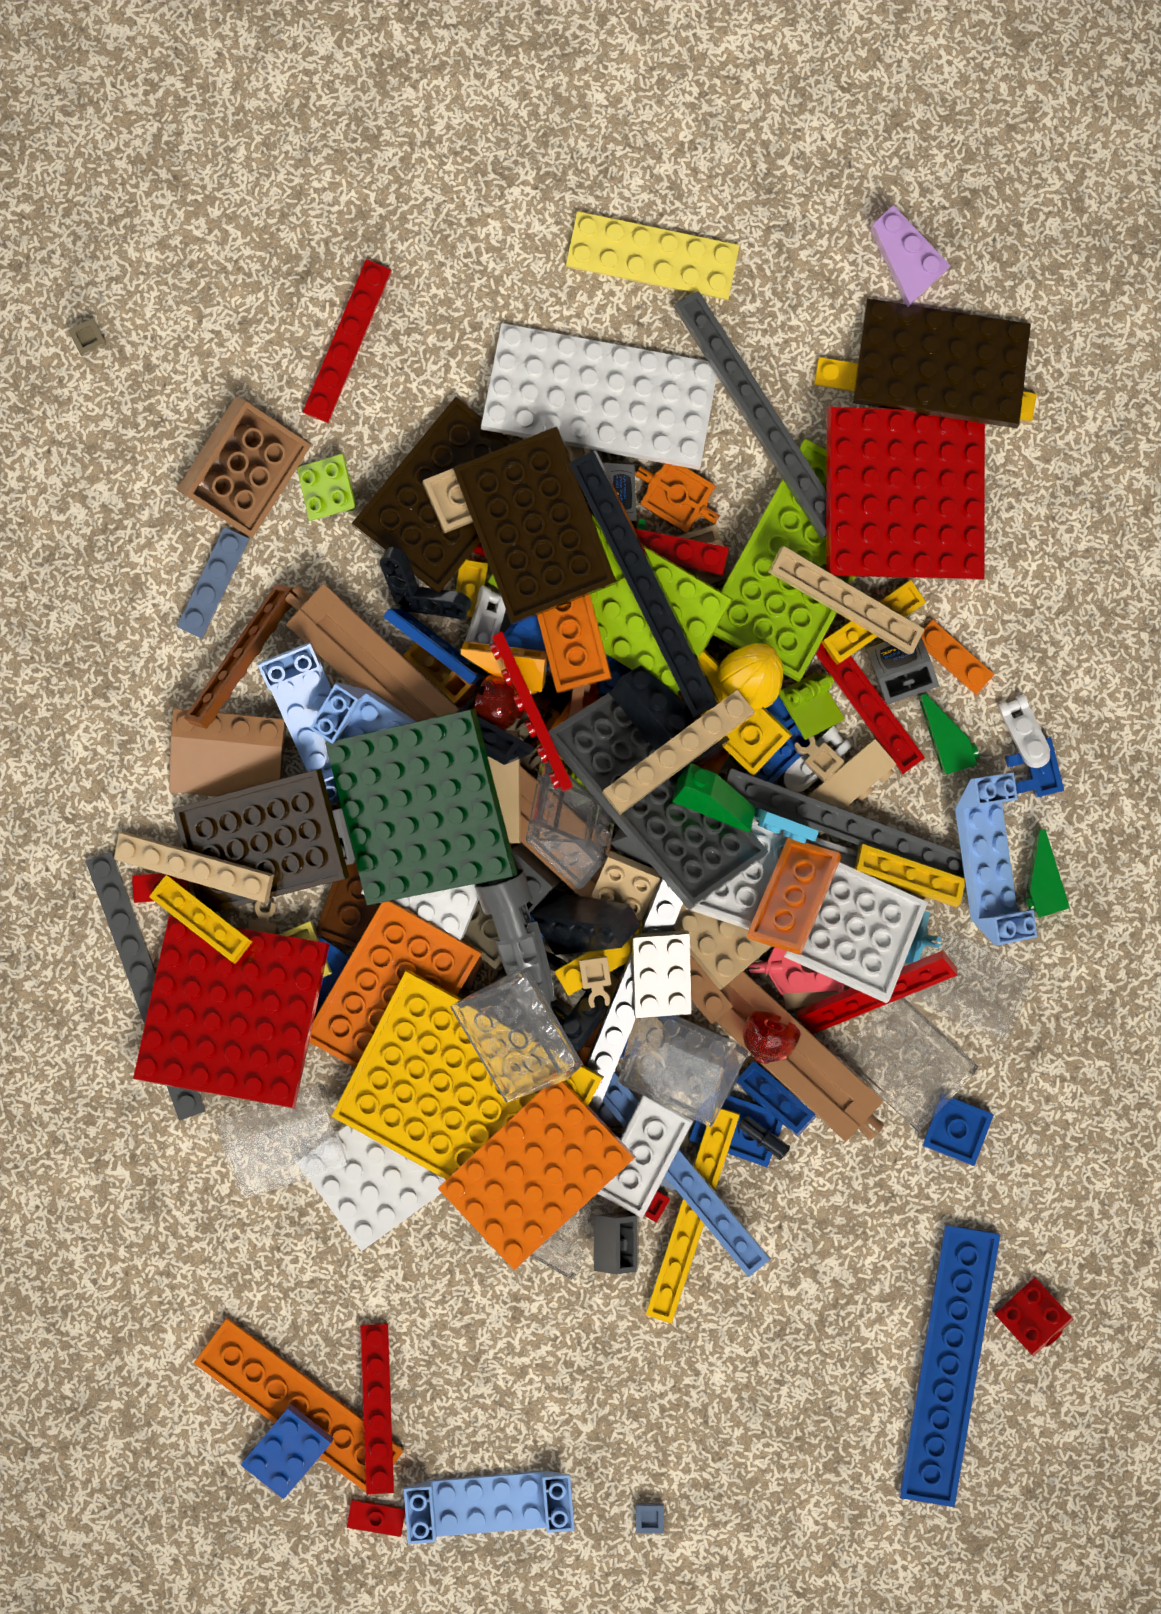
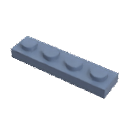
M226 527L223 528L179 621L178 628L201 639L204 638L248 545L249 538Z

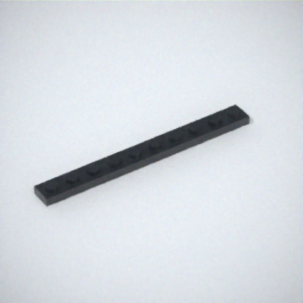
M593 450L572 461L569 465L694 718L714 708L720 702L597 451Z

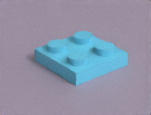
M760 808L755 809L754 819L759 820L757 826L777 834L780 833L781 829L785 830L784 836L804 844L807 839L816 841L819 833L818 830Z

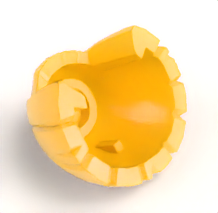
M753 643L727 655L719 666L718 678L719 682H722V689L728 696L738 690L752 709H762V707L767 708L772 705L779 696L783 682V665L776 649L771 645Z

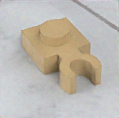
M813 736L806 739L810 743L808 747H801L796 742L794 744L796 752L809 757L805 761V765L824 783L844 764V760L825 742L820 747L816 746Z
M257 901L255 912L258 915V919H249L248 930L276 934L277 923L270 922V917L276 912V903H271L270 911L265 913L260 908L261 902Z
M607 956L579 960L583 989H592L588 998L590 1007H595L594 998L598 995L604 997L605 1005L608 1006L610 1004V997L603 988V986L611 985Z

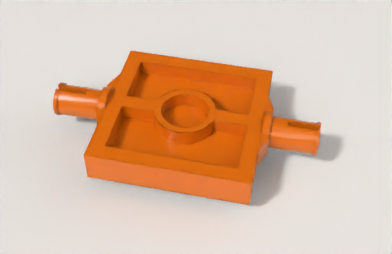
M664 464L662 469L656 472L655 475L642 466L636 472L635 476L648 483L647 493L642 499L640 506L682 532L687 533L700 516L714 525L721 516L707 507L708 499L716 486L688 468Z

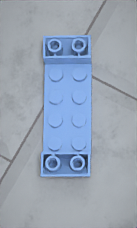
M309 642L257 664L268 689L272 691L307 772L317 769L322 770L331 805L340 801L325 745L329 741L311 730L310 726L331 692L332 687L317 653Z
M337 682L311 724L310 729L333 744L339 738L342 739L416 721L370 690Z
M1014 772L970 779L955 808L970 918L994 946L1037 938L1034 910H1017L1002 802L1018 800Z
M533 1471L435 1479L404 1487L408 1544L436 1542L438 1536L546 1528L547 1533L575 1531L570 1474Z

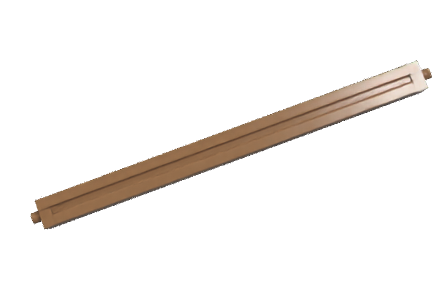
M324 583L312 596L302 585H297L292 591L302 599L301 601L292 593H289L285 598V601L297 610V613L285 625L306 644L310 642L315 652L351 686L370 690L416 722L456 713L459 710L448 697ZM520 765L521 843L580 897L591 898L604 863L610 851H614ZM742 971L720 990L733 1007L721 1016L716 1023L845 1142L858 1129L867 1139H873L877 1134L868 1124H871L878 1132L881 1131L884 1123L872 1113L884 1101L750 976Z

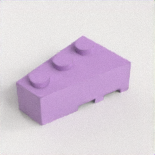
M894 205L872 225L870 231L889 268L904 304L909 307L947 272L950 265Z

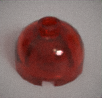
M492 674L488 675L481 685L486 687L483 695L477 694L474 708L478 717L502 730H507L514 725L517 719L523 716L524 710L519 712L512 696L517 695L512 684L507 686L503 677Z
M755 1011L752 1016L748 1015L744 1025V1045L754 1056V1059L760 1063L768 1064L769 1062L786 1060L795 1050L801 1037V1032L797 1026L790 1021L788 1026L778 1022L781 1020V1016Z

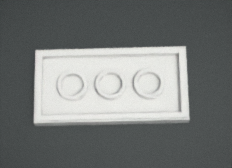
M644 1093L620 1139L636 1157L597 1194L643 1218L694 1119Z

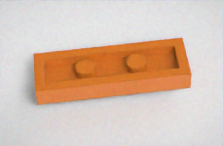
M933 619L924 628L921 637L928 654L974 695H977L995 674Z

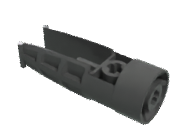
M516 868L517 875L474 885L483 913L492 914L500 939L495 941L497 950L514 994L524 1012V1018L529 1019L552 1013L551 1001H555L556 996L554 995L552 976L537 921L531 920L526 904L532 899L524 870Z

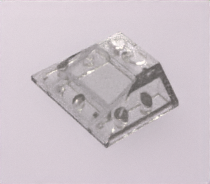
M541 761L526 841L576 888L581 889L607 860L615 821L594 796L571 776L569 778L573 785L572 789L563 793L560 787L554 789L548 776L552 772L548 762L542 763Z

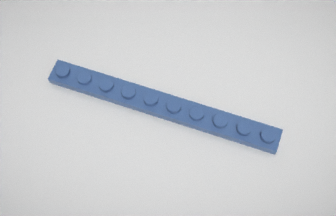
M614 1071L603 1102L626 1129L640 1100L619 1074ZM679 1148L665 1177L745 1274L750 1277L771 1259L770 1256Z

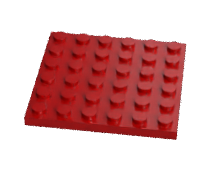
M828 407L826 571L834 576L983 580L985 575V424L919 414L908 410Z
M169 916L133 1079L295 1109L330 945L325 942L234 927L252 941L240 959L234 964L177 918Z

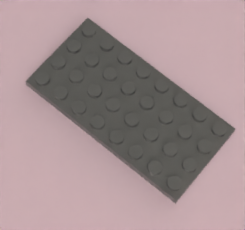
M609 693L548 731L559 756L688 910L694 908L768 853V850L752 831L747 833L673 803L672 800L678 779L675 774L619 815L603 795V790L655 752V750Z

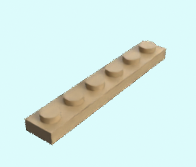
M785 546L779 549L768 571L908 655L914 652L924 632L922 627Z
M736 690L605 788L602 792L603 795L621 815L753 716L755 711L739 691Z
M121 832L118 836L114 860L263 903L269 901L274 874L127 832Z

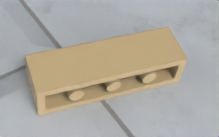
M873 739L844 763L825 783L822 782L807 796L849 812L852 809L850 804L855 799L859 798L862 801L873 792L871 786L875 782L880 780L883 783L895 773L892 768L896 763L876 739ZM819 831L818 836H821L824 832Z

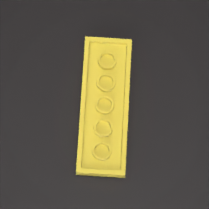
M577 211L566 267L689 293L699 291L703 296L728 301L740 245Z

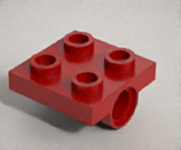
M1035 1277L994 1314L1033 1357L1043 1347L1053 1344L1062 1335L1063 1329L1074 1320Z

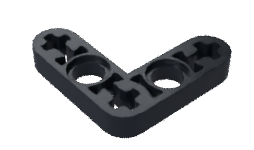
M386 548L379 563L393 600L400 609L408 612L457 619L466 617L472 605L468 596L456 591L441 590L438 593L431 588L419 587L407 555L398 548Z

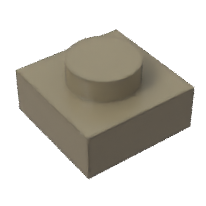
M94 318L68 330L81 356L106 345Z

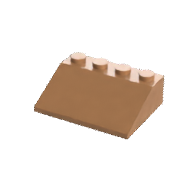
M235 396L176 490L253 538L310 449L311 444L247 401Z
M173 709L169 792L221 796L282 779L287 729L284 719L217 713L216 719L205 729L192 725L184 719L189 710Z

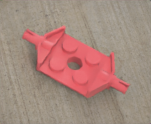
M776 947L772 948L765 962H753L748 966L759 967L748 968L749 974H769L781 995H784V993L842 992L845 984L814 970L810 972L804 971L801 964L784 957L786 950Z

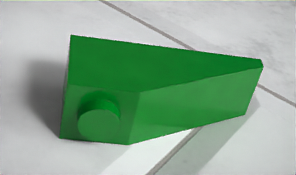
M927 694L918 696L942 775L977 765L976 759L979 758V752L975 742L970 743L969 738Z
M690 763L677 779L673 803L747 833L751 831L756 807L716 773Z
M1046 829L1036 830L1026 890L1028 897L1024 898L1027 910H1034V917L1036 918L1070 909Z

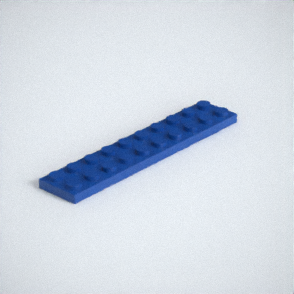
M948 1224L944 1225L899 1492L901 1499L955 1507L1000 1241L999 1233Z

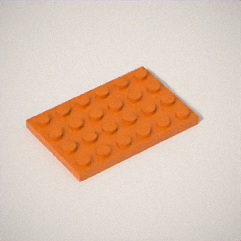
M393 900L382 902L317 1013L309 1042L356 1068L406 970L457 996L482 951L464 940H458L431 922L423 920L418 914L402 907Z
M558 1074L438 1187V1190L515 1270L633 1161L636 1156Z

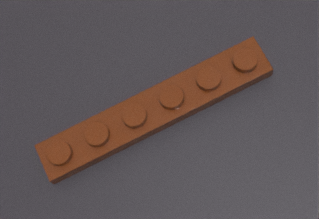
M274 585L184 717L190 724L207 729L216 719L217 713L231 697L232 691L240 679L246 675L248 667L255 657L261 653L263 645L270 635L275 632L284 614L292 607L285 601L289 593L297 597V594L292 591L291 587Z

